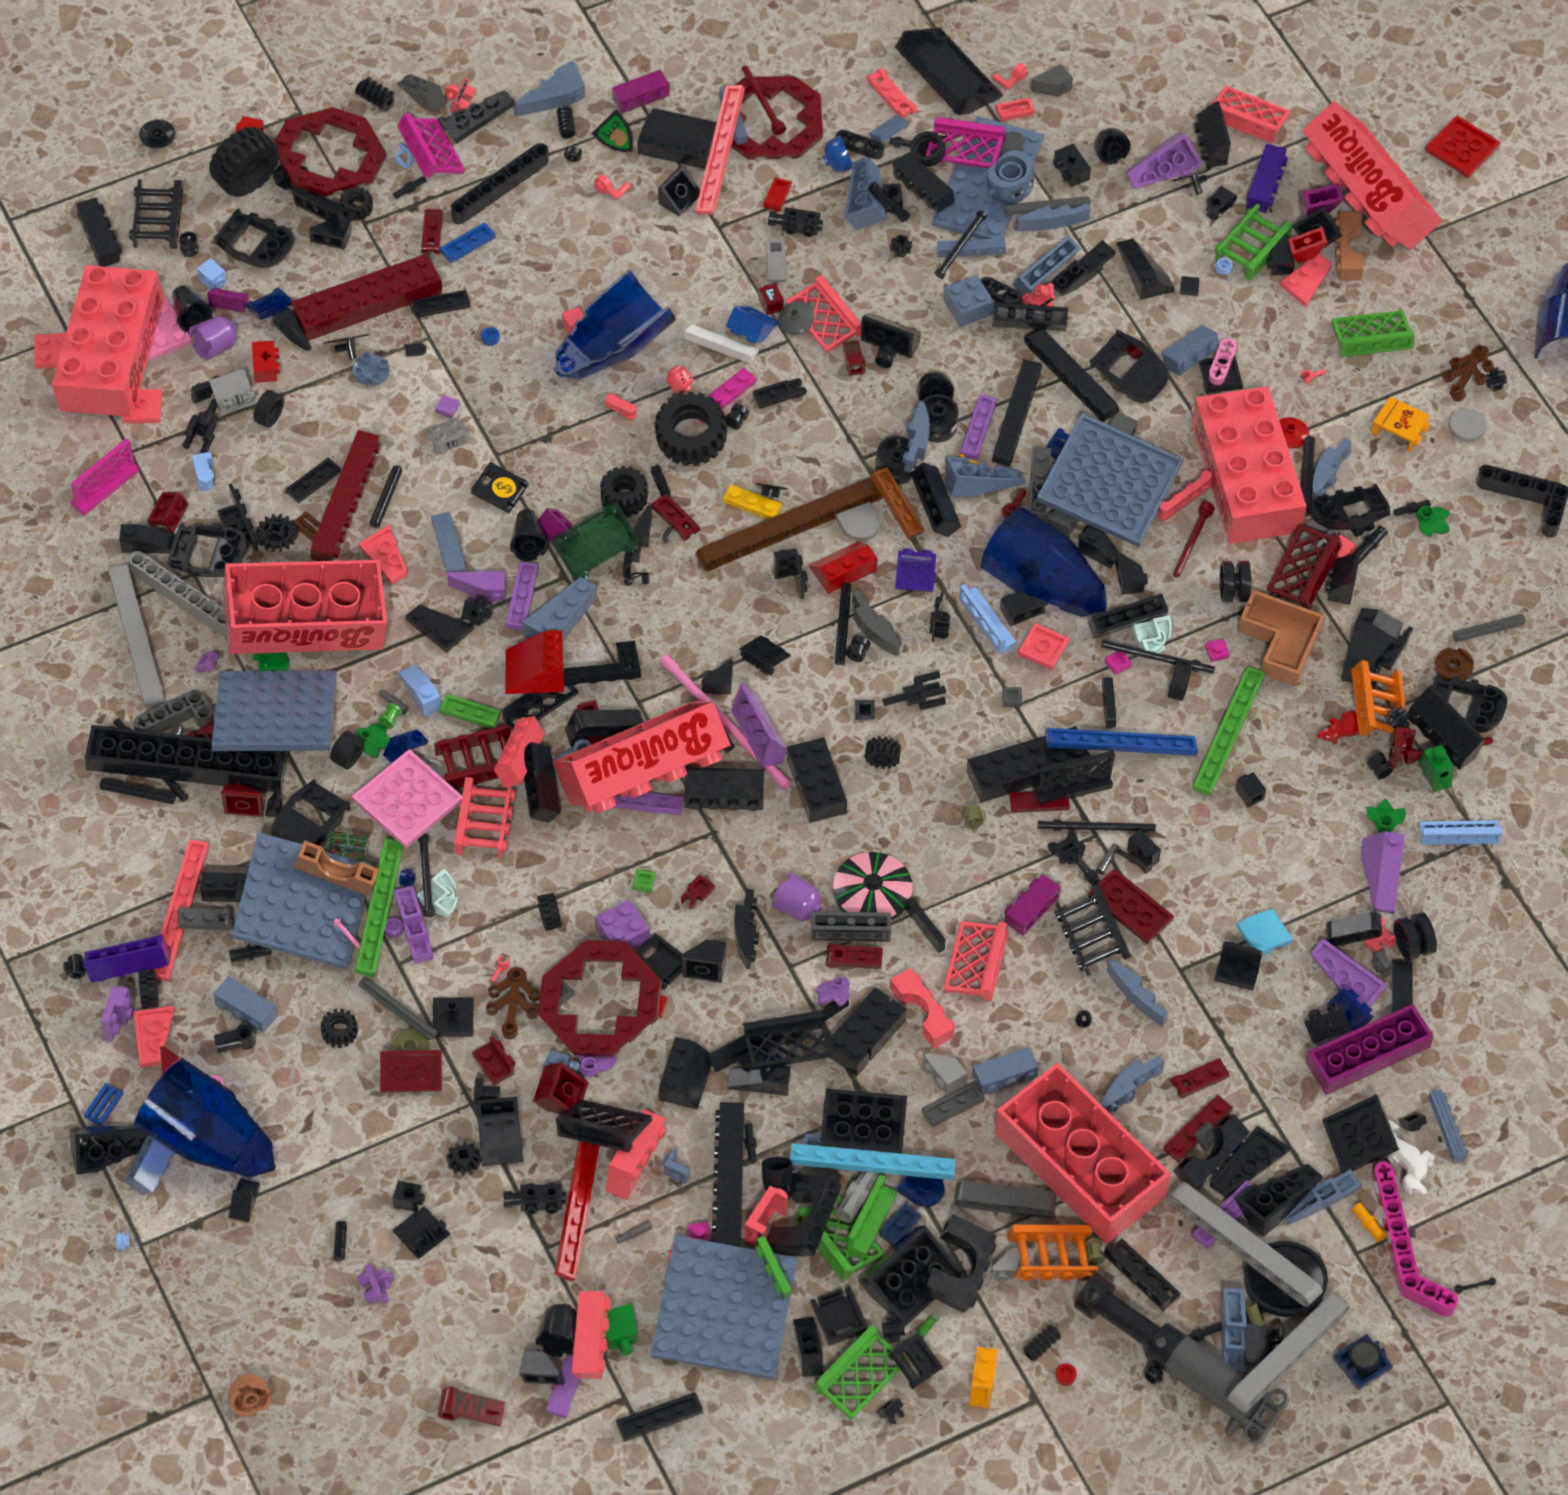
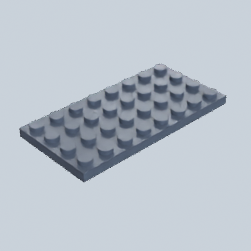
M976 117L974 123L1004 127L1006 135L1007 133L1012 134V132L1021 133L1022 137L1025 138L1022 152L1027 153L1035 163L1045 139L1044 134L984 117ZM975 138L969 142L972 144V146H975L978 143H980L981 140ZM991 141L987 145L991 149L997 146L998 142ZM1003 142V144H1002L1001 151H1000V154H999L998 159H1000V158L1003 156V155H1002V150H1003L1004 142ZM967 143L964 145L962 153L970 149ZM982 146L976 151L981 155L988 150L985 146ZM974 152L965 156L967 160L977 157ZM990 154L982 160L992 163L993 157ZM956 164L948 182V186L953 190L955 203L939 214L936 212L932 220V226L964 235L977 217V212L981 210L987 214V218L981 222L971 237L977 239L1004 238L1013 216L1005 215L1004 207L1008 204L1017 203H1003L988 196L987 178L989 169Z

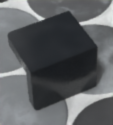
M475 1078V1106L476 1100L500 1098V1087L484 1086L483 1078Z

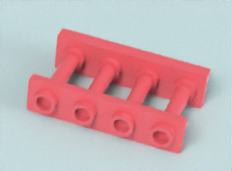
M465 777L463 799L461 801L454 843L455 854L463 855L464 847L475 846L498 849V858H502L503 851L507 852L508 840H505L506 835L510 834L511 823H508V820L513 816L511 801H515L516 790L513 789V786L507 787V791L477 788V786H474L473 778ZM476 796L505 798L504 807L475 805L472 802V798H476ZM476 812L503 815L502 824L475 822L469 819V816ZM471 829L500 832L499 841L469 838L466 834Z

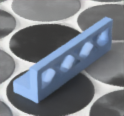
M966 584L960 586L959 600L998 653L1001 654L1015 647V639L978 589L974 587L969 590Z
M1498 820L1426 821L1419 823L1422 845L1500 844L1503 834Z

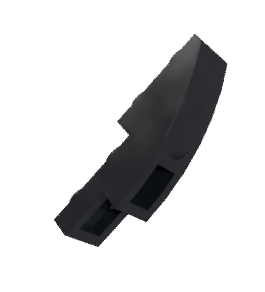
M1102 240L1081 260H1075L1050 283L1054 285V289L1060 295L1069 294L1098 275L1103 270V265L1116 255V252Z
M746 889L744 905H735L734 914L735 942L741 961L746 969H750L751 962L756 960L757 950H754V945H758L760 933H756V925H754L755 915H752V909L756 910L758 898H754V890Z

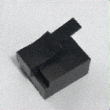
M1140 829L1129 837L1127 847L1129 853L1119 848L1116 852L1129 860L1130 863L1140 867L1146 874L1152 870L1153 866L1159 863L1161 849Z

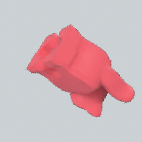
M1382 917V935L1378 938L1362 941L1365 947L1373 951L1374 954L1383 950L1382 944H1385L1389 949L1396 944L1395 935H1391L1385 927L1386 920L1384 917Z

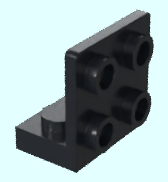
M1224 941L1214 981L1253 991L1263 951L1255 947H1245L1236 942Z

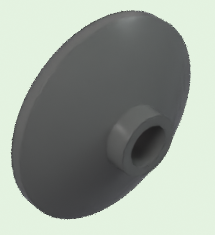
M795 301L782 308L778 316V322L784 332L798 335L806 332L812 326L815 315L809 304Z

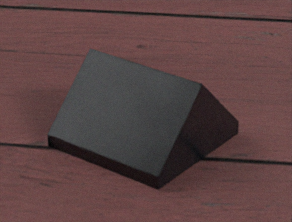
M683 165L658 187V204L677 216H681L699 198L700 189Z
M1324 206L1292 225L1298 235L1323 227L1328 243L1326 246L1342 237L1333 216Z

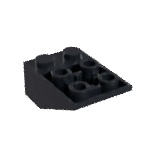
M517 1096L476 1100L482 1166L523 1162Z

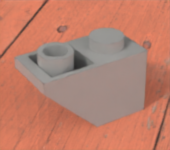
M784 239L766 240L768 282H787Z
M930 1053L924 1055L923 1068L928 1075H932L936 1086L940 1090L942 1089L946 1095L966 1083L967 1072L956 1058Z
M1012 1248L993 1265L991 1279H997L998 1281L1015 1279L1014 1274L1021 1266L1018 1248ZM1027 1248L1030 1266H1034V1248Z

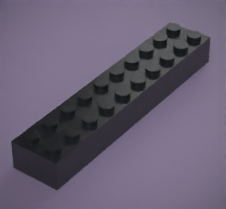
M91 725L85 754L86 770L217 786L239 783L254 790L267 792L282 791L287 764V751H212V739L99 725Z

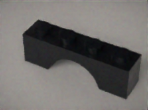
M1235 1114L1225 1115L1213 1127L1215 1144L1208 1157L1204 1159L1196 1156L1185 1157L1173 1170L1182 1182H1186L1194 1189L1201 1188L1206 1184V1179L1209 1175L1216 1173L1220 1168L1219 1165L1233 1155L1232 1151L1246 1141L1245 1137L1250 1132Z

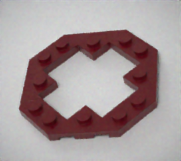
M796 76L754 77L764 96L769 100L773 99L783 90L805 106L797 114V120L807 127L787 144H784L772 135L760 145L748 136V143L737 145L736 141L732 140L731 148L748 160H756V157L781 159V157L790 156L791 159H799L823 139L821 94ZM746 77L735 84L742 85L745 88L742 103L754 94ZM740 112L741 118L744 123L746 121V115Z
M335 107L286 120L273 142L279 149V163L283 170L287 172L291 184L323 196L333 195V192L339 190L344 192L346 189L349 190L350 187L354 189L356 185L363 183L366 185L373 183L386 160V152L367 119ZM325 124L357 134L353 141V148L365 151L367 154L357 172L339 167L336 175L331 179L301 169L306 161V156L291 150L302 130L319 136Z
M585 940L542 976L538 1015L574 1056L614 1057L628 1042L631 1043L642 1034L641 1031L658 1020L662 982L626 941ZM585 962L623 963L621 980L640 982L637 1016H617L615 1035L577 1034L578 1016L559 1014L563 980H583Z

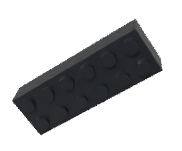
M1074 726L1068 729H1077V727ZM1042 736L967 759L966 772L980 803L1037 785L1040 767L1087 757L1090 754L1086 749L1047 747L1046 736Z

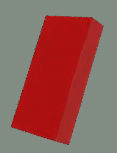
M775 177L763 203V208L781 212L791 189L792 181Z

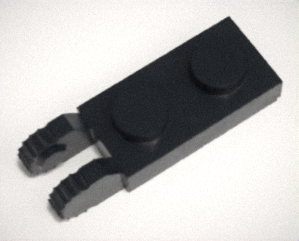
M797 378L754 390L752 395L758 408L762 409L793 398L806 395L807 390L804 387H800L802 380Z
M1409 626L1403 637L1399 635L1397 641L1385 649V654L1382 658L1378 657L1377 661L1382 663L1381 667L1391 671L1408 643V639L1413 632L1412 627Z

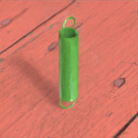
M932 1314L913 1337L919 1333L923 1339L933 1325H935L937 1321L932 1317Z

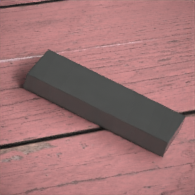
M974 1082L922 1108V1113L930 1126L934 1127L985 1102V1098Z

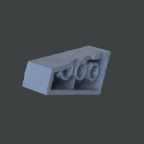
M868 157L857 160L852 165L844 218L856 230L886 220L885 206L868 191V186L874 182H877L882 188L880 169Z
M581 577L522 622L523 635L531 638L543 631L557 630L563 632L564 641L597 599L596 585Z

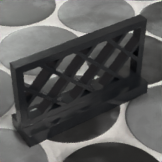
M1114 751L1040 767L1037 785L1033 786L1032 790L1039 806L1068 797L1070 799L1111 789L1113 787L1111 774L1115 759Z
M823 1010L743 1023L744 1041H746L752 1070L831 1058L833 1056L824 1022ZM816 1029H821L822 1031L819 1037L812 1035L810 1032ZM799 1032L802 1034V1037L797 1041L790 1037V1035ZM773 1036L783 1038L779 1044L770 1040ZM806 1037L815 1041L811 1047L802 1043ZM760 1039L763 1042L759 1047L751 1044L750 1040ZM786 1040L795 1045L791 1051L782 1047ZM766 1044L775 1048L771 1054L762 1050ZM820 1044L826 1047L827 1051L819 1053L814 1049ZM798 1047L807 1051L806 1054L802 1056H799L794 1052L797 1050ZM778 1050L787 1054L784 1059L774 1057ZM758 1054L767 1058L764 1062H755Z
M581 1099L565 1116L559 1115L556 1118L558 1136L629 1153L633 1148L632 1142L653 1120L652 1115ZM583 1107L589 1108L587 1110L580 1111ZM612 1119L610 1121L601 1122L603 1120ZM629 1123L628 1125L619 1127V1125Z

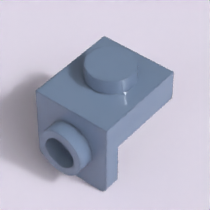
M673 1149L670 1155L667 1154L662 1162L664 1175L669 1176L675 1182L686 1184L690 1178V1168L676 1162L677 1151Z

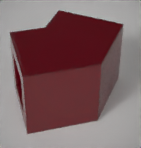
M1133 344L1127 349V354L1133 359H1139L1143 354Z

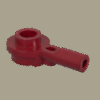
M1024 489L1019 490L1013 503L1006 504L1003 507L1002 514L1007 521H1015L1020 517L1021 509L1019 505L1027 493Z

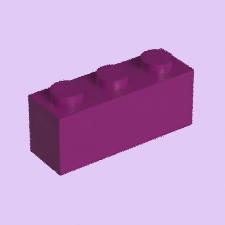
M661 70L612 87V99L621 114L670 96V84Z
M1044 874L1038 879L1035 878L1031 882L1029 889L1026 892L1020 893L1014 905L1010 904L1004 912L1005 923L1024 936L1060 898L1061 886Z

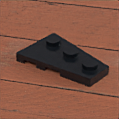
M418 605L406 615L407 622L446 653L474 630V626L422 605Z

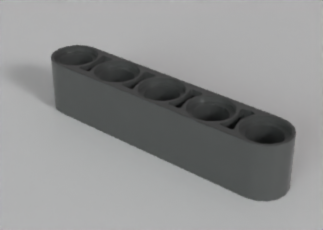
M960 1181L956 1184L954 1204L960 1208L1051 1218L1055 1215L1057 1195L1044 1190Z

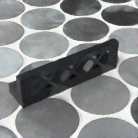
M298 187L291 190L296 206L340 228L357 218L355 212L317 193L306 192Z
M564 685V687L566 686L571 691L567 695H561L559 692L526 693L502 709L503 721L510 725V728L513 730L515 727L514 720L535 716L528 715L529 710L532 708L540 709V713L535 716L536 720L539 721L576 696L578 691L573 685ZM545 699H555L554 704L543 705Z
M1120 1239L1115 1245L1111 1242L1105 1247V1258L1162 1311H1165L1181 1296V1293L1123 1239ZM1121 1246L1128 1252V1257L1119 1250ZM1133 1262H1139L1142 1265V1270ZM1148 1276H1154L1157 1279V1284ZM1163 1290H1169L1173 1296L1170 1297Z

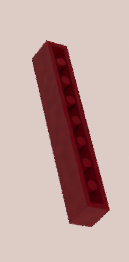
M357 430L310 548L312 560L334 561L335 558H339L341 543L344 544L347 536L346 530L347 528L350 529L352 525V514L357 512L358 499H362L364 484L369 482V471L374 469L376 463L375 456L381 451L382 444L379 443V435Z

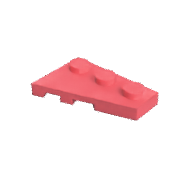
M1319 253L1316 258L1307 261L1283 279L1280 286L1307 307L1320 283L1323 282L1332 268V263Z
M390 525L359 543V548L369 560H380L381 573L392 585L408 576Z
M174 1006L134 1011L140 1068L161 1065L160 1047L166 1046L175 1010Z

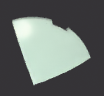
M1170 615L1154 618L1151 621L1134 624L1130 627L1139 649L1160 653L1165 648L1164 644L1170 638L1172 630Z
M445 869L431 879V893L435 913L449 917L456 906L458 897L455 898L454 892L457 888L456 884ZM422 890L416 897L418 902L424 905V893Z

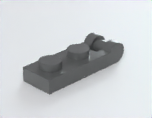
M178 907V928L233 930V909Z

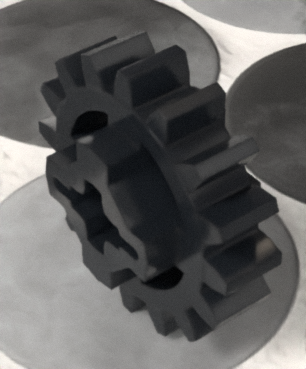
M272 514L270 519L265 516V522L259 521L260 527H256L259 545H264L265 550L272 548V552H275L276 549L282 552L283 547L289 549V544H295L294 539L298 538L297 526H295L294 520L289 521V516L282 518V514H279L278 517Z

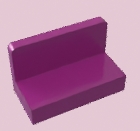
M213 288L212 291L209 290L207 293L210 307L245 313L249 294Z
M546 508L538 520L546 538L557 549H561L568 538L577 539L580 535V531L558 509Z

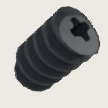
M371 77L361 80L355 88L356 95H360L361 98L366 99L369 103L371 102L372 105L377 106V108L382 109L384 112H388L393 105L394 91H389L387 87L383 88V84H378L376 80L372 81Z

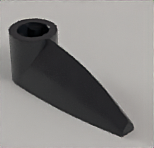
M289 307L271 315L276 328L292 343L307 351L311 350L309 342Z

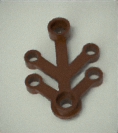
M1476 346L1471 351V354L1461 359L1454 357L1450 360L1451 368L1456 371H1444L1442 373L1444 382H1451L1463 375L1459 383L1451 387L1450 395L1453 401L1459 402L1466 397L1464 387L1472 374L1477 385H1484L1487 382L1485 374L1480 372L1477 365L1481 362L1485 372L1494 370L1493 362L1488 360V347ZM1470 362V364L1460 368L1462 365Z
M520 967L511 968L507 972V979L498 985L493 984L488 988V995L491 998H498L500 992L511 986V991L495 1003L489 1002L486 1005V1013L489 1016H494L509 1003L507 1021L502 1025V1036L509 1040L514 1039L518 1035V1027L515 1024L517 1004L526 1012L527 1018L535 1019L538 1016V1008L530 1005L521 996L519 986L528 994L529 1000L533 1002L539 1000L540 990L533 988L526 981V972ZM532 993L538 994L537 996H531ZM491 1007L495 1008V1010L490 1011L488 1009ZM532 1010L535 1011L534 1014L528 1013L529 1011H532Z

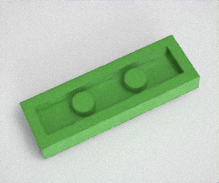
M446 694L439 708L441 714L488 729L495 728L501 716L500 710Z
M765 1236L758 1238L755 1251L758 1257L763 1258L766 1264L764 1265L768 1277L772 1276L775 1282L773 1283L777 1295L781 1294L783 1300L791 1297L792 1290Z

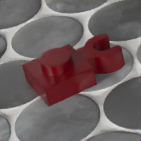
M699 875L687 887V892L689 893L682 895L681 903L683 904L686 900H690L689 909H693L696 906L697 900L703 902L715 890V885L702 875Z

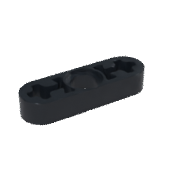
M839 130L835 137L841 135L844 145L849 151L872 159H880L884 156L885 147L879 141L848 130ZM857 142H862L865 145L862 147H858L855 144Z
M984 277L980 280L993 300L999 303L1023 304L1024 300L1019 291L991 277ZM1001 290L1005 291L1003 295H996Z
M1106 677L1102 678L1105 726L1116 727L1113 678Z

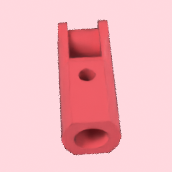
M613 393L606 397L605 406L620 413L629 420L636 418L637 407L634 404L623 400Z

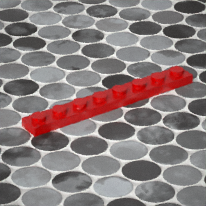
M578 1141L554 1272V1275L571 1282L576 1280L600 1147L599 1145Z

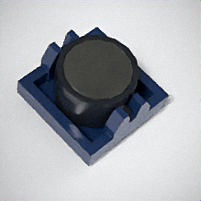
M1368 1334L1333 1356L1334 1361L1358 1390H1361L1392 1370L1393 1367L1386 1358L1385 1349H1380L1379 1342L1372 1341Z

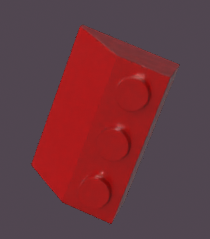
M856 542L809 564V568L827 594L840 589L841 584L844 582L852 583L876 572L878 558L868 544Z

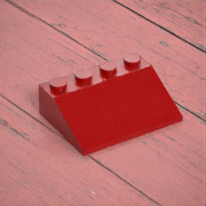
M543 631L506 649L505 694L564 692L562 631Z

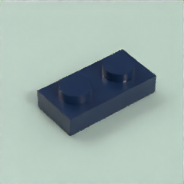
M904 1204L879 1232V1236L894 1247L921 1220V1215Z

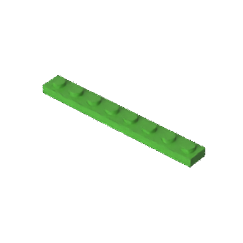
M1247 666L1193 785L1194 791L1208 796L1212 795L1266 672Z
M385 838L383 841L377 868L379 871L374 882L354 973L374 978L403 850V845L392 839Z

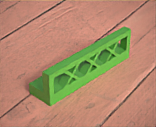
M879 1175L848 1236L846 1251L866 1258L897 1196L896 1190L884 1186L885 1176Z

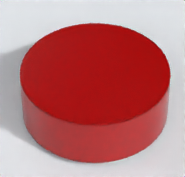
M1068 1363L1059 1365L1056 1369V1380L1064 1386L1073 1384L1077 1377L1075 1367Z

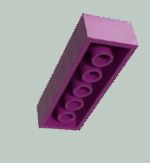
M1412 1004L1308 1051L1306 1065L1327 1095L1430 1048L1434 1035Z

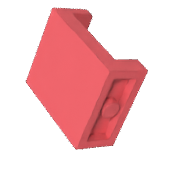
M772 1186L768 1188L745 1223L744 1243L755 1248L758 1238L765 1236L767 1239V1227L765 1225L773 1213L777 1212L786 1216L788 1213V1195L785 1191Z

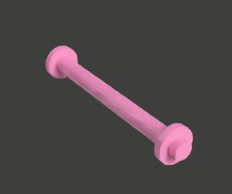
M336 918L333 921V926H337L359 950L360 943L341 924V919Z

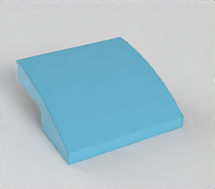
M1273 909L1248 917L1236 925L1248 945L1263 951L1262 955L1272 953L1274 948L1290 945L1293 941Z

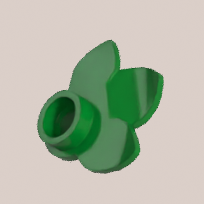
M1423 506L1417 511L1416 516L1418 521H1420L1419 528L1424 535L1431 537L1434 532L1445 534L1450 530L1449 525L1445 521L1450 515L1448 510L1442 507L1432 508L1430 506Z
M287 652L255 653L253 656V660L259 662V671H273L274 669L276 671H286L289 668V660L286 657Z
M371 724L368 728H360L355 733V735L364 740V752L371 757L377 758L379 749H387L393 746L391 738L385 734L387 730L385 725Z
M1384 799L1377 808L1367 807L1368 819L1375 823L1377 830L1380 832H1392L1396 825L1404 821L1406 816L1405 808L1394 810L1387 799Z

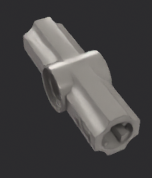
M862 1171L857 1180L850 1184L845 1199L836 1212L840 1220L844 1222L853 1221L860 1208L864 1207L879 1175H881L880 1173Z

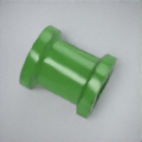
M393 703L387 704L386 711L378 718V722L385 725L388 729H392L395 720L402 714L401 708Z

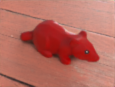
M1351 710L1341 715L1342 719L1339 721L1336 718H1331L1329 720L1331 724L1327 726V729L1320 731L1317 734V738L1336 744L1339 738L1358 735L1356 712Z

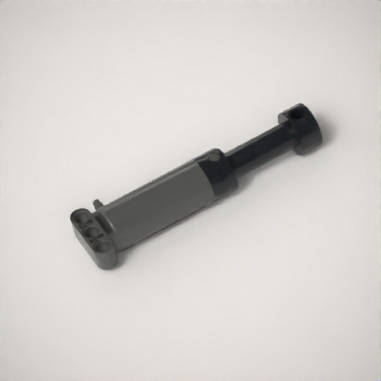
M1097 1273L1090 1278L1075 1301V1309L1091 1320L1100 1315L1146 1347L1145 1357L1234 1419L1225 1435L1231 1437L1241 1424L1245 1427L1244 1437L1248 1442L1258 1445L1264 1441L1289 1404V1397L1282 1389L1275 1388L1270 1392L1267 1391L1246 1413H1243L1230 1403L1227 1398L1232 1390L1246 1377L1172 1324L1166 1323L1162 1327L1155 1324L1113 1294L1115 1285ZM1098 1293L1097 1298L1092 1300V1296ZM1282 1394L1284 1396L1281 1404H1274L1273 1399L1275 1395ZM1266 1411L1271 1412V1420L1263 1422L1261 1419L1262 1414ZM1252 1429L1259 1430L1260 1435L1257 1439H1250L1249 1433Z

